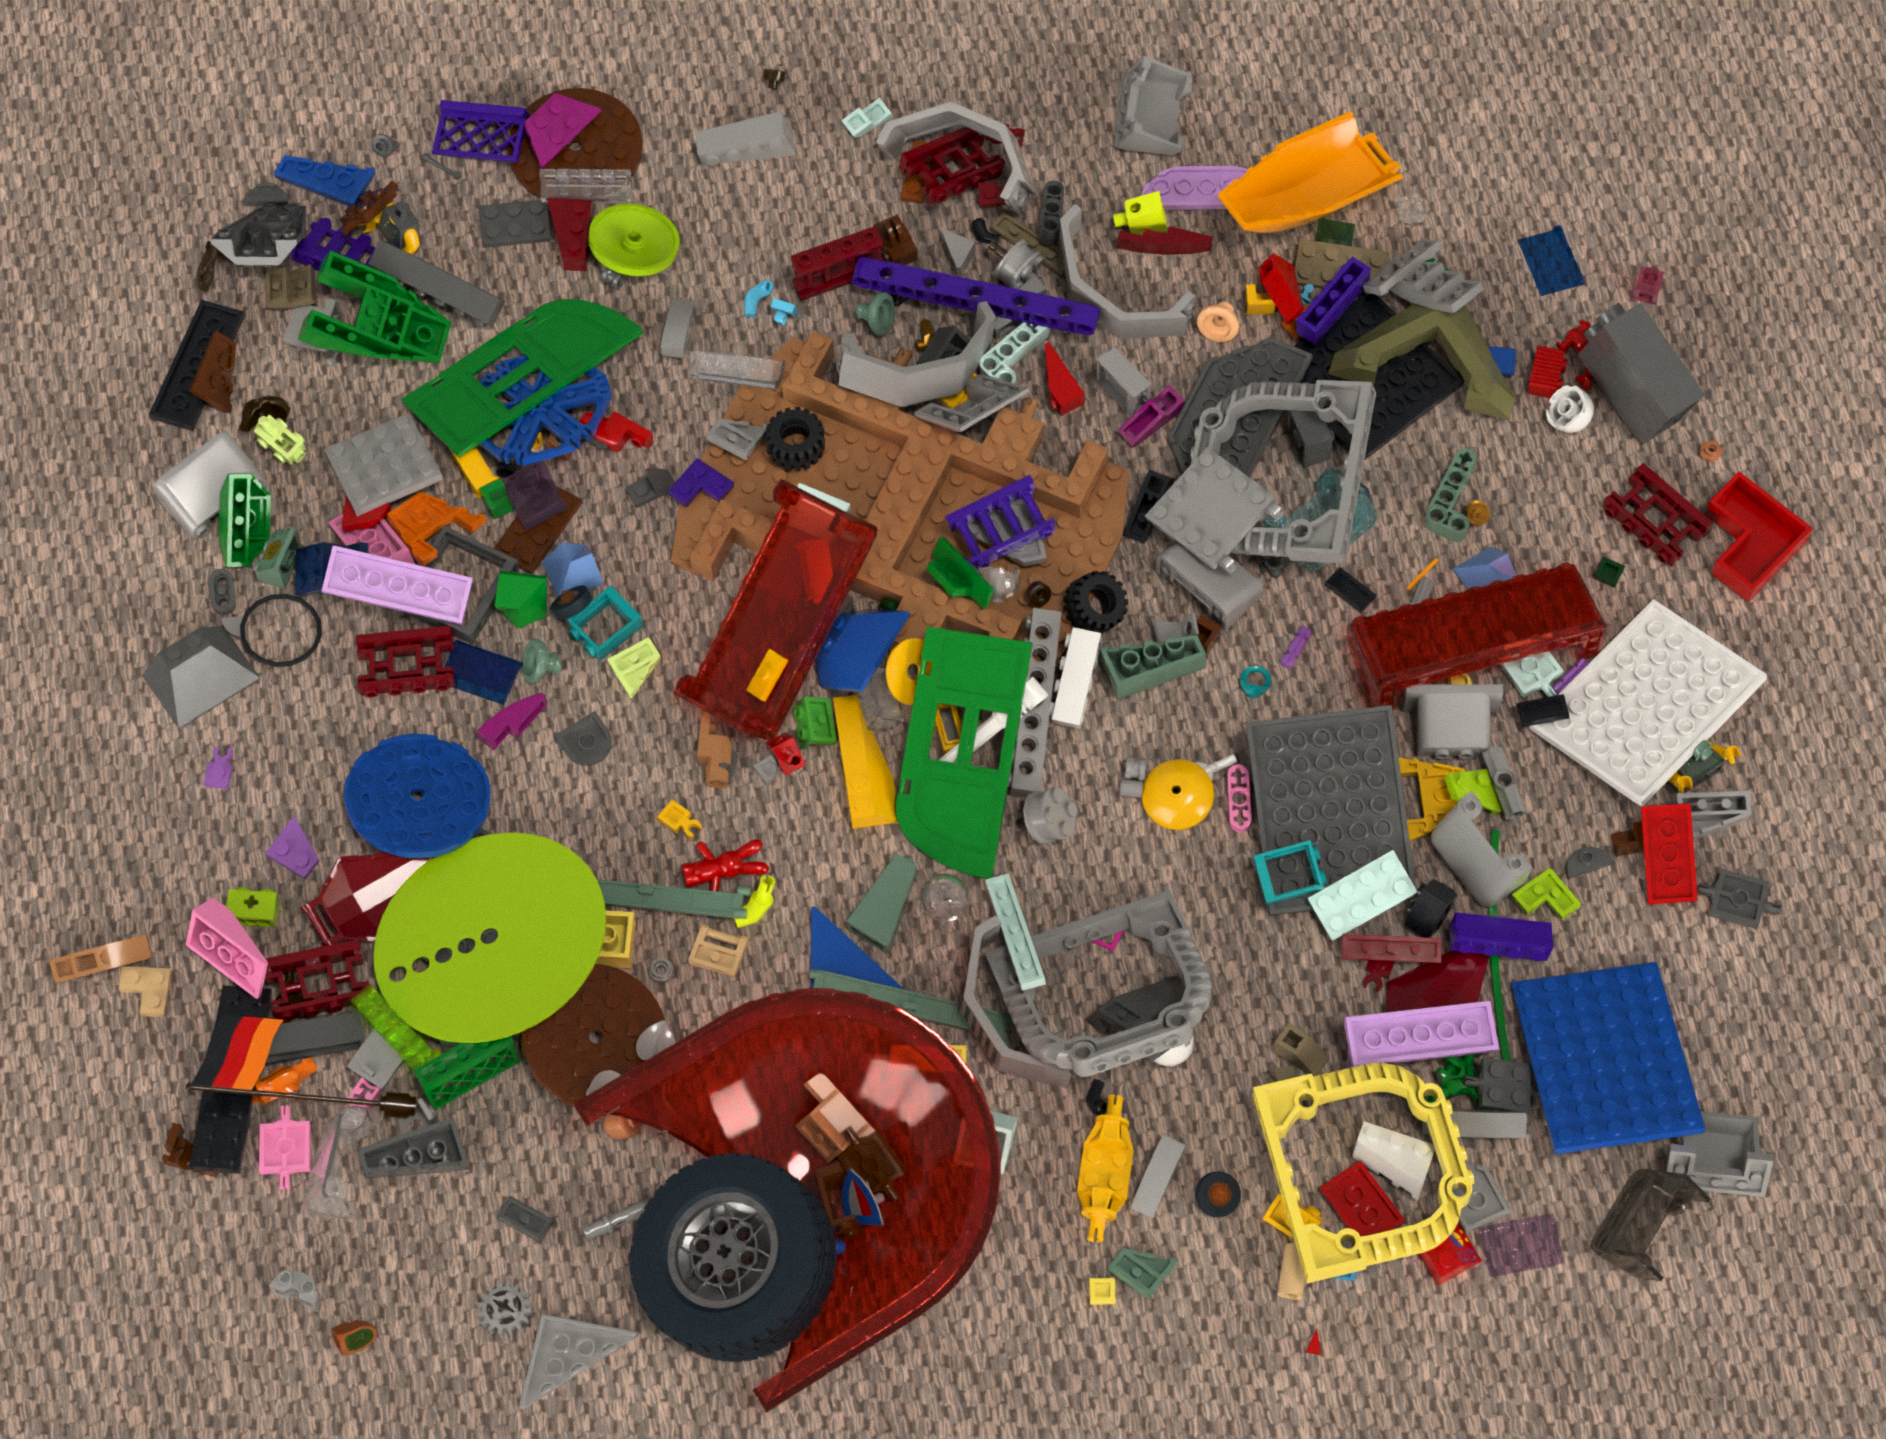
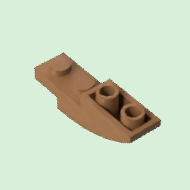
M144 934L50 959L49 962L56 984L153 958L148 936Z

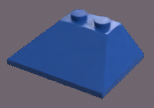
M865 609L839 614L832 622V627L828 634L820 641V647L816 651L819 686L829 690L863 692L910 616V613L908 611Z

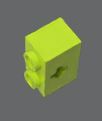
M238 887L236 890H228L226 907L232 911L243 926L276 928L281 900L278 893L270 889L251 891L245 887Z

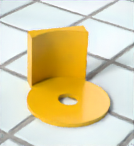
M908 638L899 642L890 653L886 666V680L890 692L895 699L906 705H913L924 645V640L919 638ZM927 661L925 675L930 676L932 662ZM912 663L918 668L917 677L913 680L908 676V667Z

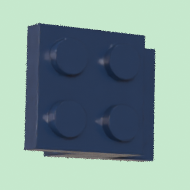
M321 542L296 549L295 595L304 597L315 593L326 594L322 593V587L333 545L368 553V543L358 542L346 546Z

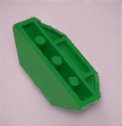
M228 473L220 491L219 542L226 567L250 566L263 550L266 540H270L271 494L251 473Z

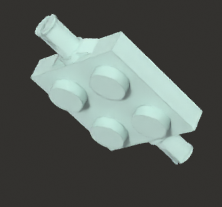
M1511 631L1506 633L1503 638L1510 648L1507 652L1498 656L1496 662L1521 696L1524 698L1539 690H1542L1547 697L1558 695L1550 683L1561 677L1564 671L1537 634L1528 640L1518 642Z

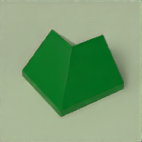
M500 571L495 607L517 628L546 618L547 576Z

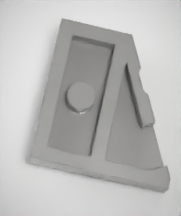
M719 419L707 433V440L747 460L765 438L767 423H763V427L751 426L747 421L733 422L731 420Z

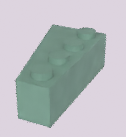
M1197 635L1168 638L1162 642L1144 641V644L1131 646L1129 643L1120 644V647L1108 648V646L1099 647L1100 663L1117 700L1206 668V653Z

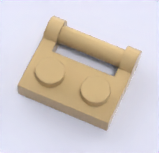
M703 923L688 962L691 965L735 978L750 938L743 935L738 937L710 928V925ZM708 937L737 946V948L733 950L706 942L705 940Z

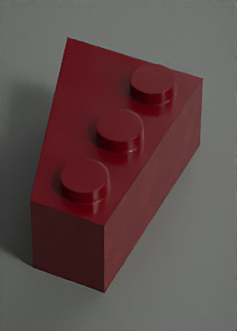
M547 198L564 270L587 271L590 252L588 234L594 218L592 200Z

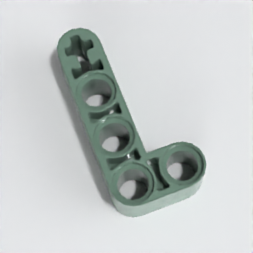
M1460 449L1456 453L1427 509L1424 522L1427 530L1454 542L1464 540L1469 527L1468 518L1454 511V508L1474 471L1476 454L1471 449ZM1465 461L1466 463L1464 465V468H1460L1461 464H1463ZM1451 480H1457L1460 483H1453ZM1446 498L1450 501L1444 502L1441 499ZM1432 517H1438L1440 520H1439V521H1435V520H1433V519H1431V518H1432ZM1458 526L1462 530H1455L1453 527Z

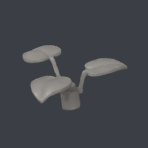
M663 1020L648 1027L636 1042L638 1057L648 1061L639 1076L625 1085L624 1078L618 1072L613 1070L602 1071L593 1078L586 1091V1096L597 1107L615 1111L629 1103L630 1096L627 1089H630L642 1078L651 1083L660 1082L661 1101L664 1104L660 1105L656 1111L659 1125L672 1133L695 1132L698 1129V1117L691 1101L680 1093L671 1094L668 1100L665 1097L666 1079L663 1075L667 1070V1064L673 1061L677 1055V1044L666 1021Z

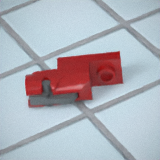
M587 411L579 422L581 424H588L594 413ZM613 411L608 419L606 417L602 418L594 438L589 434L590 442L600 450L609 448L620 452L629 439L639 448L644 446L650 449L654 443L651 431Z

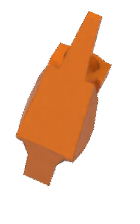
M312 1057L303 1059L296 1065L289 1067L281 1066L265 1078H258L255 1090L294 1093L299 1090L301 1082L318 1069ZM254 1095L253 1104L261 1102L262 1105H265L281 1097Z

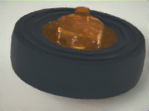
M584 585L573 587L567 591L564 590L563 594L557 597L551 604V611L558 620L568 619L585 609L592 601V595Z
M1215 1171L1206 1174L1199 1180L1195 1189V1199L1197 1205L1205 1214L1212 1217H1224L1231 1214L1238 1207L1241 1199V1190L1236 1179L1230 1174Z

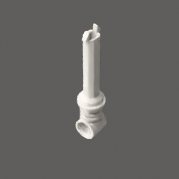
M1034 677L1026 682L1020 718L1023 717V712L1027 714V709L1032 710L1048 696L1047 692ZM992 712V716L977 728L973 752L1001 729H1005L1008 714ZM959 743L939 760L956 763Z

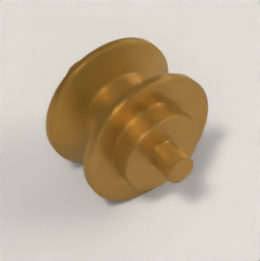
M1474 500L1466 506L1465 516L1471 524L1480 526L1489 520L1490 510L1483 501Z

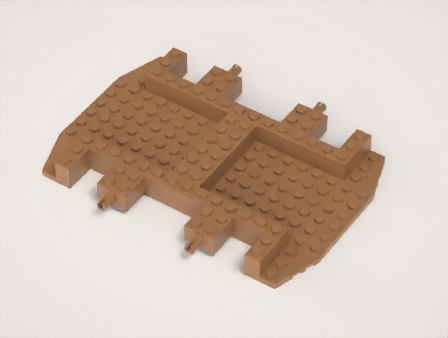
M814 331L811 332L807 342L796 337L790 338L741 384L723 419L733 422L747 421L751 426L763 427V423L770 424L771 417H777L776 413L780 410L783 413L785 408L789 407L790 410L800 407L801 411H804L806 408L810 410V415L815 413L818 420L820 419L822 422L825 438L823 456L818 458L817 464L813 465L811 463L810 468L807 470L803 467L801 471L796 472L795 468L787 471L785 466L780 468L777 466V461L773 463L767 451L766 436L747 460L710 442L700 460L732 480L734 487L720 502L701 491L688 507L680 503L671 564L714 581L733 544H738L768 557L754 582L755 595L766 600L762 611L768 616L767 620H773L779 605L798 613L807 595L800 556L801 551L795 546L802 541L820 539L783 525L777 521L781 509L787 507L790 492L796 490L798 484L801 483L850 503V518L836 544L829 543L835 584L877 602L884 598L891 599L899 604L896 611H908L910 613V616L890 646L889 651H892L899 642L908 638L924 640L926 627L1023 641L1024 637L1028 638L1029 630L1025 629L1026 616H1031L1033 608L1062 612L1056 662L1066 654L1068 648L1065 647L1067 633L1072 634L1073 622L1072 620H1067L1066 616L1068 613L1063 610V606L1066 605L1063 602V597L1067 595L1065 591L1071 586L1070 584L1088 573L1093 571H1099V573L1102 571L1106 572L1123 538L1129 470L1108 462L1109 448L1087 440L1069 477H1065L1031 463L1044 438V422L1032 418L1039 406V402L1036 399H1033L1031 403L1032 397H1026L1020 412L1006 407L1001 408L983 443H980L905 413L904 411L907 406L900 407L857 391L852 392L822 380L835 356L834 343L832 338ZM900 347L895 359L890 363L906 367L913 353L908 348L904 353L905 347ZM875 356V358L887 361L885 359ZM791 434L783 441L791 445H798L806 441L807 437L802 434ZM1031 475L1036 489L1032 497L1045 521L1053 518L1057 528L1050 537L1042 539L1047 562L1023 567L1008 557L1003 556L990 562L988 567L977 570L994 588L987 608H981L971 596L952 597L948 595L946 590L926 570L929 561H936L932 553L939 537H945L967 561L973 555L961 532L957 530L951 532L945 516ZM976 540L981 552L990 549L989 546ZM1035 581H1042L1051 589V598L1043 606H1035L1026 598L1028 586ZM1092 592L1089 593V603H1091L1095 595ZM1042 632L1035 633L1039 639L1047 638ZM1039 654L1033 655L1036 661L1044 660Z

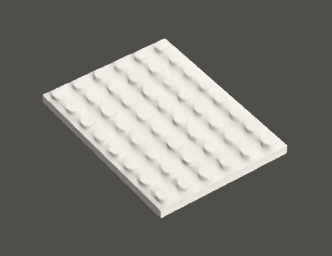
M1653 599L1558 694H1564L1569 718L1529 726V729L1639 806H1644L1693 755L1695 748L1704 740L1707 741L1767 680V674Z

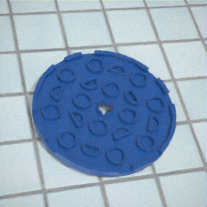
M405 734L391 737L379 742L378 746L369 752L365 751L354 762L351 772L347 775L344 788L346 813L357 833L365 841L381 851L406 858L440 856L463 846L482 828L490 808L491 791L487 774L480 762L468 754L469 751L453 741L449 743L439 740L438 736L428 734ZM419 792L422 793L424 796L420 798L419 801H417V799L413 798L411 795L413 793Z

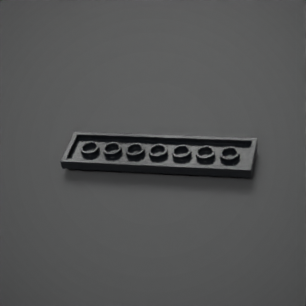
M223 985L215 1027L223 1015L268 1018L272 989L263 988L261 997L256 999L240 986ZM203 1091L189 1163L190 1170L240 1174L254 1095Z

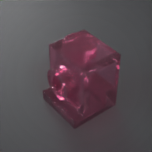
M1642 266L1633 300L1655 305L1664 272L1654 267Z

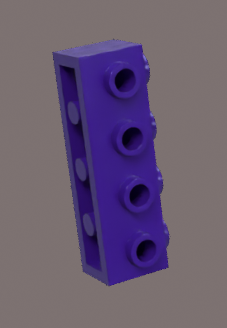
M1352 256L1346 264L1340 267L1337 275L1328 281L1319 296L1312 300L1307 310L1299 315L1296 320V334L1316 346L1363 291V285L1370 280L1371 268Z
M1455 912L1449 926L1451 951L1478 953L1487 956H1505L1513 959L1523 958L1534 961H1547L1553 949L1552 923Z

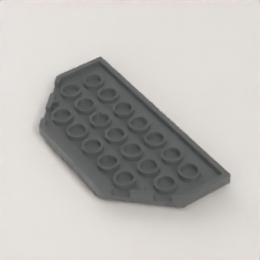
M1270 337L1262 340L1259 344L1250 347L1247 345L1232 350L1230 354L1209 358L1168 435L1182 474L1191 465V448L1195 447L1196 442L1195 428L1199 426L1200 417L1204 410L1210 407L1216 408L1223 398L1226 399L1235 389L1247 386L1249 383H1259L1262 381L1300 383L1313 359V355ZM1266 409L1253 411L1239 418L1233 435L1228 441L1221 444L1219 456L1251 478L1286 410Z

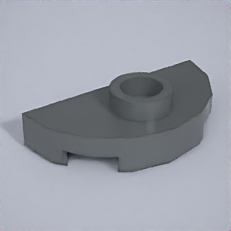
M269 182L257 184L255 188L245 194L243 199L244 206H263L268 203H275L276 206L289 204L286 192L278 187L277 184Z
M1581 848L1574 852L1568 860L1566 869L1568 880L1612 865L1614 861L1608 853L1600 848Z

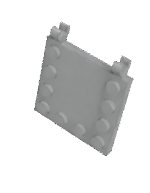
M1206 447L1145 517L1213 570L1220 565L1231 574L1237 566L1233 563L1234 560L1227 555L1265 513H1268L1277 521L1283 517L1284 513L1280 511L1281 507L1275 503L1277 499L1273 494Z

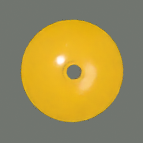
M1183 759L1169 760L1156 766L1146 777L1142 788V802L1146 813L1156 824L1170 830H1187L1200 824L1210 813L1214 803V787L1207 772L1196 763ZM1175 787L1181 789L1179 794L1172 793V790Z

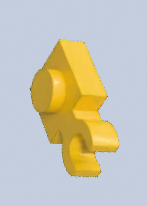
M673 799L657 816L658 821L677 834L682 829L685 836L690 840L694 839V834L689 831L691 828L695 827L700 831L702 830V825L699 821L689 820L692 817L691 812Z

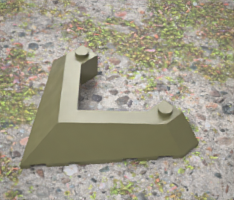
M1415 303L1335 352L1328 374L1351 381L1372 382L1374 386L1379 366L1386 364L1387 360L1396 356L1400 357L1424 342L1429 343L1436 340L1448 354V359L1456 371H1459L1465 379L1468 392L1464 409L1509 420L1515 401L1466 304L1455 313L1438 311Z

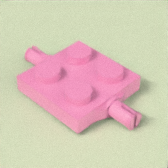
M284 1105L280 1106V1120L274 1123L260 1124L259 1172L261 1175H280L279 1189L285 1190V1188L286 1190L290 1189L291 1174L311 1172L310 1121L296 1122L290 1120L291 1107L285 1105V1107Z

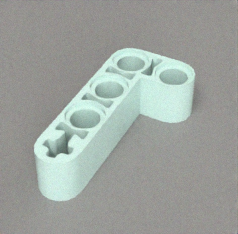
M1023 322L982 356L979 362V373L1016 384V375L1011 367L1049 336L1050 328ZM1025 339V340H1028V341H1026V342H1021V341H1019V340ZM1004 353H1010L1011 355L1005 356V355H1002V354H1004ZM993 367L994 369L988 370L986 368Z

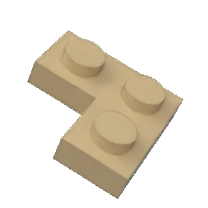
M122 966L119 991L142 993L139 1013L141 1016L165 1017L172 970L167 968Z

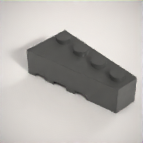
M454 1117L357 1149L367 1179L471 1170Z

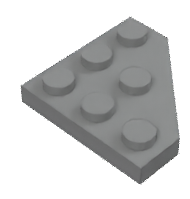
M1018 499L1012 502L1010 506L1024 532L1037 526L1024 500ZM998 509L990 514V518L1003 542L1016 536L1002 510ZM981 520L969 523L968 527L976 540L990 548L994 547ZM1041 538L1005 555L1023 567L1047 562Z

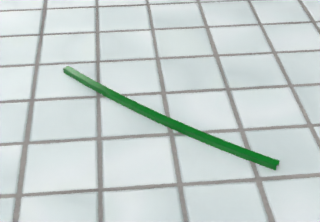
M1492 830L1491 846L1498 854L1500 831ZM1497 904L1489 907V916L1497 917ZM1493 955L1490 956L1501 1055L1502 1060L1511 1062L1502 1002L1499 956Z

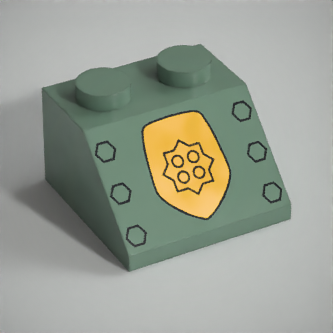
M288 528L272 533L270 540H266L263 548L264 554L255 565V573L259 582L282 589L286 588L296 566V549L302 548L296 529Z

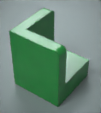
M501 479L480 488L482 499L493 520L514 511V507L507 496L505 485Z

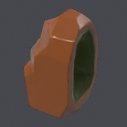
M355 1320L350 1323L344 1322L331 1328V1333L338 1351L343 1356L351 1355L367 1348L375 1340L377 1329L367 1321Z

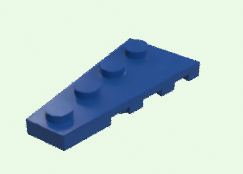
M284 155L274 175L275 178L351 206L360 201L359 197L366 191L376 172L375 168L367 167L366 169L356 168L355 165L346 164V166L334 165V162L325 161L324 163L313 162V159Z

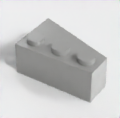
M1750 790L1677 793L1672 800V804L1691 803L1693 841L1743 823L1752 815Z

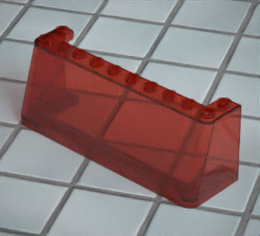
M780 479L773 490L774 502L782 506L776 513L774 522L769 532L765 535L763 544L758 554L754 557L753 564L747 576L744 577L742 586L737 596L733 599L731 608L726 618L722 621L721 628L715 640L712 641L710 650L705 660L701 663L697 676L684 675L677 681L673 692L676 696L735 729L768 741L775 738L878 532L875 525L783 479ZM770 648L789 661L766 702H764L746 689Z
M1566 562L1558 565L1556 568L1548 570L1546 568L1539 569L1533 574H1519L1510 580H1496L1487 586H1473L1464 592H1450L1441 598H1427L1418 604H1404L1395 610H1381L1372 616H1358L1349 625L1347 644L1370 708L1392 705L1393 711L1396 710L1399 691L1575 644L1577 646L1574 654L1577 661L1580 658L1585 660L1594 658L1602 651L1608 630L1576 565Z

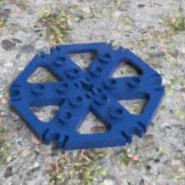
M522 355L500 361L501 365H495L498 372L493 374L487 371L486 375L488 378L482 375L480 383L487 388L529 359ZM593 367L584 373L590 380L563 387L541 402L539 408L535 406L507 425L515 426L506 445L502 448L496 446L489 439L479 445L502 463L504 459L506 464H509L510 460L515 458L518 466L521 464L525 466L575 452V448H581L579 440L591 441L589 434L594 438L612 398L606 375L596 367ZM540 371L534 386H531L524 379L520 380L501 393L511 401L503 403V405L510 410L550 383L551 380L542 371ZM590 403L597 405L588 424H581L565 412V410ZM542 426L562 440V444L558 447L549 448L537 453L531 451Z

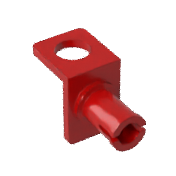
M784 732L765 743L773 751L784 775H789L805 766V761L794 738L788 733Z

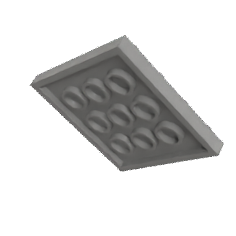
M409 413L324 448V452L357 517L388 502H393L443 480L437 464Z

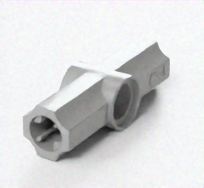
M1496 746L1482 752V759L1505 820L1511 821L1525 815L1526 810L1515 784V775L1509 768L1502 747ZM1506 781L1509 785L1502 786L1498 782Z

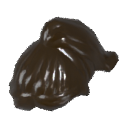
M267 395L258 399H251L242 410V421L239 429L248 432L256 426L260 417H267L268 415H271L275 420L280 418L286 423L291 409L286 400L278 396Z

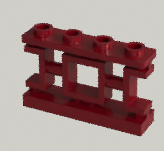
M964 127L902 153L898 168L903 174L907 173L908 177L916 174L921 176L926 183L922 195L928 197L926 202L930 206L935 203H942L951 196L960 195L972 187L976 188L978 183L999 178L1003 173L1005 160L1003 158L1000 159L998 154L988 158L980 148L983 146L985 137L983 135L980 136L977 131ZM967 147L971 154L966 155L962 149ZM955 158L963 169L951 173L944 163ZM977 161L981 167L976 169L973 162ZM930 162L932 167L934 168L931 171L926 166V164ZM941 177L945 183L940 184L936 178Z
M874 226L791 255L792 268L796 274V278L792 279V283L800 301L851 284L859 258L865 257L883 261L879 251L880 248H883V241L877 228Z
M1644 463L1636 469L1635 474L1629 477L1628 483L1633 489L1625 497L1622 498L1613 491L1610 496L1605 497L1602 507L1609 518L1617 519L1625 532L1633 533L1639 538V543L1644 548H1650L1656 553V557L1661 563H1667L1671 567L1675 565L1677 560L1682 558L1684 552L1678 545L1688 536L1698 543L1702 537L1704 538L1710 533L1713 525L1709 518ZM1644 487L1653 494L1646 502L1638 496L1644 490ZM1630 502L1638 507L1633 515L1624 509ZM1653 506L1657 507L1668 517L1658 528L1643 516ZM1679 517L1688 524L1681 532L1673 526ZM1665 532L1674 538L1668 543V546L1659 539Z
M451 626L356 635L357 655L359 660L369 659L370 673L369 675L358 676L357 685L360 694L368 698H374L379 694L386 693L400 695L402 692L423 693L426 690L433 689L445 691L456 687L453 666L443 667L442 652L454 651V634ZM435 646V656L423 657V647ZM388 650V660L376 661L375 651ZM416 655L417 670L396 672L395 657ZM436 665V675L424 676V666ZM388 670L389 679L377 680V671Z
M359 939L265 958L268 962L265 983L267 985L278 982L282 999L271 1001L273 1019L284 1020L283 1023H286L301 1016L314 1017L320 1012H338L344 1007L349 1006L362 1007L368 1001H372L369 981L356 983L352 968L353 966L363 964ZM345 961L347 972L333 974L331 964ZM296 971L298 982L285 984L282 974ZM327 972L331 989L307 994L304 977ZM349 981L352 992L338 995L336 984ZM301 991L303 1002L289 1005L287 994Z

